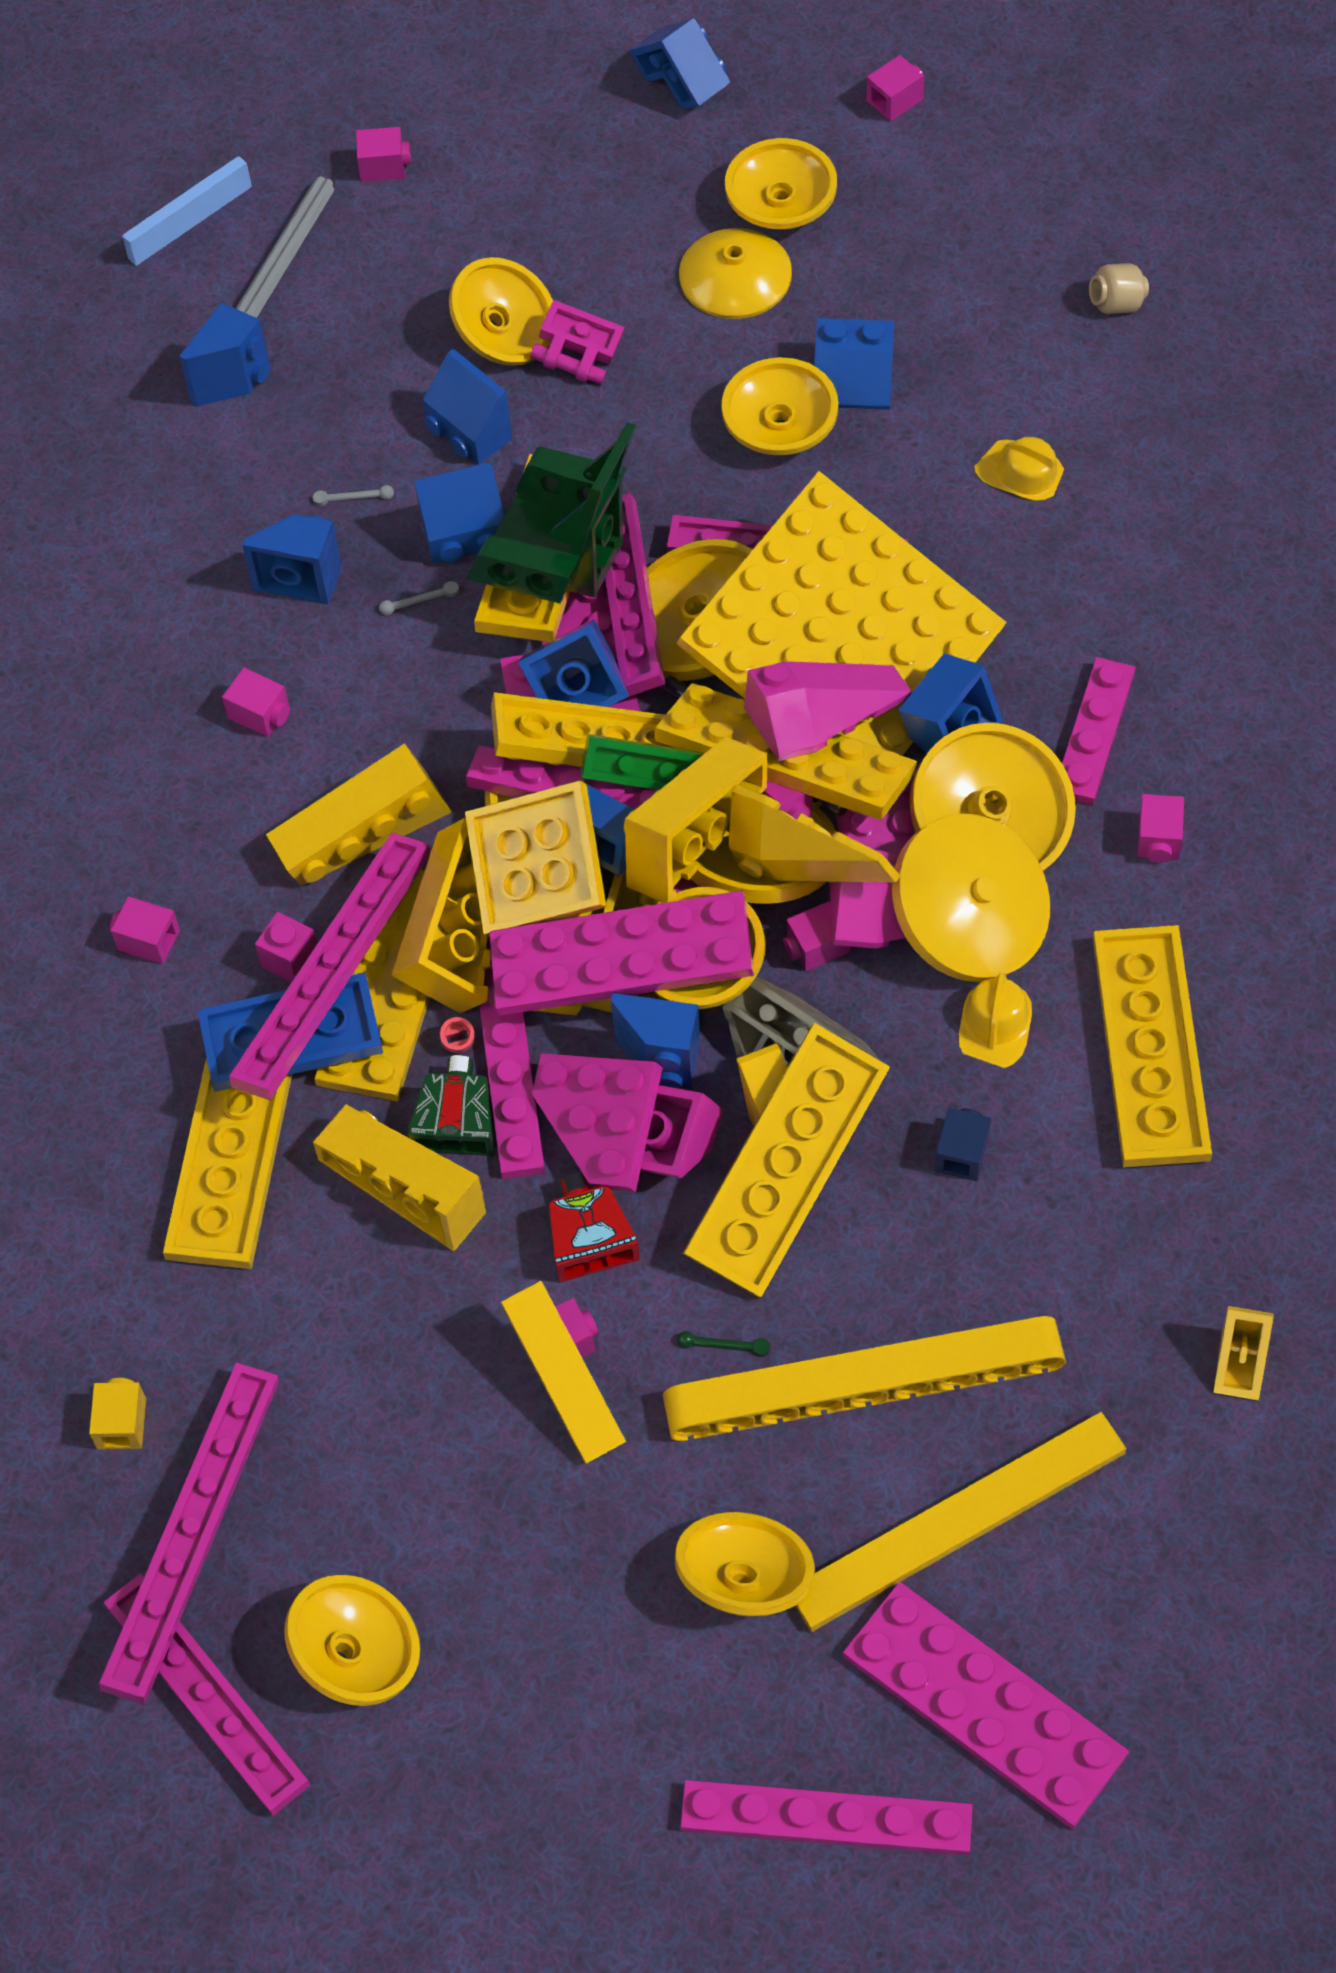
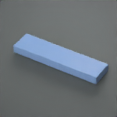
M236 157L124 233L122 237L128 259L137 266L251 188L247 163L241 157Z

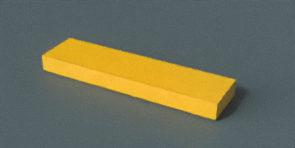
M542 1281L501 1301L500 1304L584 1463L587 1464L625 1443L624 1436Z

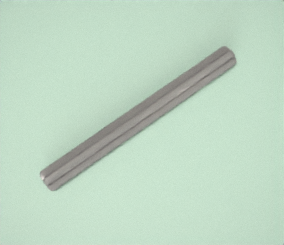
M316 177L236 307L237 310L253 317H258L334 192L333 182L329 178Z

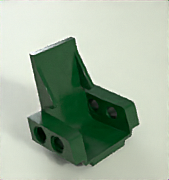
M627 422L617 441L594 460L546 447H537L516 488L517 494L494 536L486 538L466 579L561 604L566 590L595 598L623 545L622 481L627 469L623 467L636 425Z

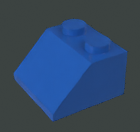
M220 303L179 356L190 402L195 406L250 394L258 383H263L267 379L271 368L260 319L223 303Z
M817 318L814 366L824 372L832 381L838 395V408L890 410L894 321Z
M450 350L423 398L424 422L433 435L445 437L460 457L466 458L468 456L479 465L512 439L507 393L456 350Z
M491 462L414 481L421 525L433 564L439 562L451 563L458 561L463 556L479 553L486 538L494 536L504 518Z
M293 514L244 539L242 547L253 590L329 604L342 569L333 521L319 516Z
M594 619L524 655L518 661L537 698L610 707L629 697L614 655Z
M946 653L928 670L924 679L898 710L908 737L925 753H928L944 736L961 727L978 723L1002 724L1003 722L984 665Z
M612 993L611 1008L615 1040L631 1060L652 1061L662 1066L659 1085L677 1089H692L701 1044L698 1005Z

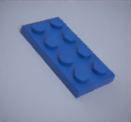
M365 972L354 974L350 977L287 1075L383 1053ZM286 990L197 1010L214 1092L232 1088L229 1079L230 1074Z

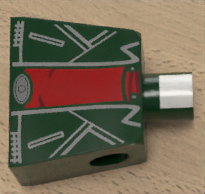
M462 1055L451 1056L448 1058L446 1074L429 1073L424 1078L408 1129V1137L437 1154L494 1156L491 1105L487 1078L482 1075H472L473 1060Z

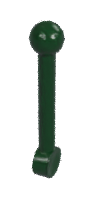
M688 1331L681 1332L677 1337V1343L684 1349L696 1345L751 1351L758 1357L767 1356L770 1352V1343L764 1338H759L754 1343L696 1337Z

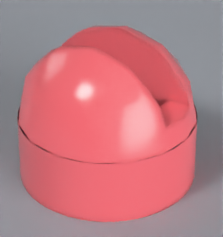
M461 1017L450 1018L444 1022L440 1030V1039L443 1047L452 1053L467 1051L474 1042V1029L471 1023ZM466 1033L469 1037L450 1044L447 1039Z

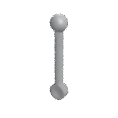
M384 485L379 490L327 494L325 491L320 490L313 494V501L317 506H324L328 502L381 497L383 500H390L394 496V490L389 485Z
M449 581L444 584L442 589L395 602L385 600L379 605V611L382 615L389 616L396 609L442 596L455 597L459 593V585L456 582Z

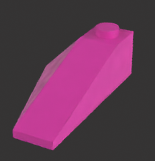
M785 661L748 670L744 709L777 760L782 761L819 751L827 746V741L840 732L846 735L855 730L857 722L866 717L876 718L902 703L911 695V690L894 665Z
M875 850L881 853L893 868L895 867L898 856L881 850ZM829 882L833 945L875 949L888 946L892 940L906 938L894 911L892 883Z
M659 1085L641 1170L680 1179L684 1177L712 1151L724 1110L703 1093Z

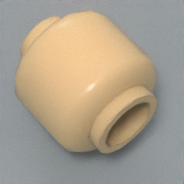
M1132 263L1104 265L1098 269L1089 283L1091 302L1102 313L1107 315L1126 314L1137 311L1149 292L1147 278L1143 276L1139 267Z

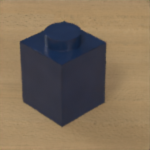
M948 1108L936 1150L935 1171L977 1181L990 1136L991 1117L983 1116L974 1109L963 1108L957 1110Z

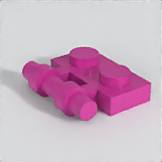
M553 300L539 334V338L551 342L549 348L535 343L530 358L543 362V367L554 371L555 368L574 374L576 375L575 379L586 383L589 380L602 385L607 371L593 366L594 362L598 360L608 365L611 364L625 327ZM563 348H567L582 354L583 358L580 361L561 352Z

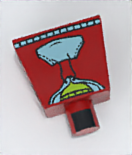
M573 1173L565 1176L560 1181L564 1197L552 1200L549 1203L554 1256L559 1283L639 1261L640 1254L637 1238L610 1187L601 1186L589 1189L587 1179L583 1173Z

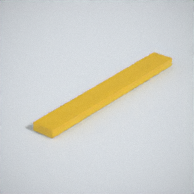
M1100 1412L814 1573L812 1586L808 1594L795 1607L809 1630L813 1632L1125 1455L1127 1448L1103 1413Z

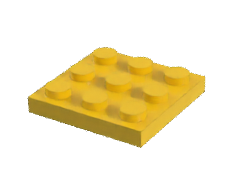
M576 781L465 812L484 935L490 936V931L555 921L606 907L586 783Z

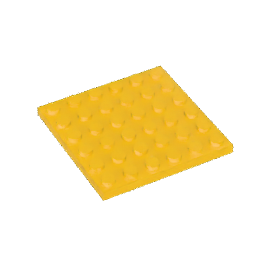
M818 471L682 634L676 644L744 699L748 670L785 661L894 665L912 693L924 679L928 670L936 664L944 653L975 663L1007 622ZM903 702L876 718H864L856 723L855 730L844 735L875 747L898 753L901 756L913 743L908 737L898 711Z

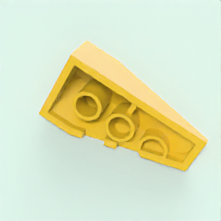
M737 784L733 788L731 793L729 849L740 860L738 866L750 876L760 879L762 875H765L777 881L896 883L900 877L899 873L881 853L840 832H835L831 836L824 828L816 824L812 818L802 813L796 820L779 809L781 806L780 802Z

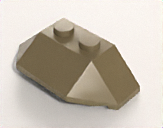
M757 976L744 992L723 1006V1012L729 1023L731 1038L738 1058L777 1043L788 1067L811 1024L816 1023L881 1061L862 1039L795 994Z

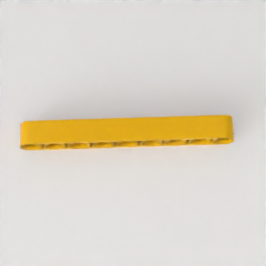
M1041 1316L683 1383L668 1388L663 1392L662 1396L672 1440L687 1441L690 1435H694V1439L733 1432V1427H738L740 1431L777 1424V1419L780 1418L783 1419V1422L822 1415L821 1411L827 1410V1414L866 1407L865 1402L870 1401L872 1405L909 1399V1394L915 1393L916 1397L951 1391L954 1390L955 1385H959L960 1389L999 1382L998 1377L1010 1380L1042 1374V1369L1048 1368V1372H1052L1062 1368L1066 1364V1359L1055 1318Z

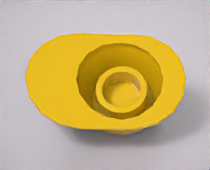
M1023 437L1016 441L1008 439L999 440L974 466L975 473L982 482L1031 501L1046 500L1054 496L1064 471V467L1056 458L1051 446L1044 440L1036 437Z
M999 973L997 978H989L982 981L968 993L964 1002L959 1029V1047L963 1054L1002 1068L1013 1065L1022 1057L1027 1045L1032 1017V1003L1027 993L1012 980H1008L1005 973Z

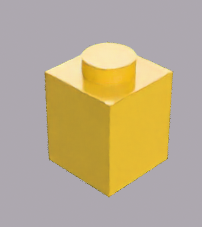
M112 1378L108 1380V1383H94L89 1434L97 1449H142L146 1397L139 1382H134L127 1378Z

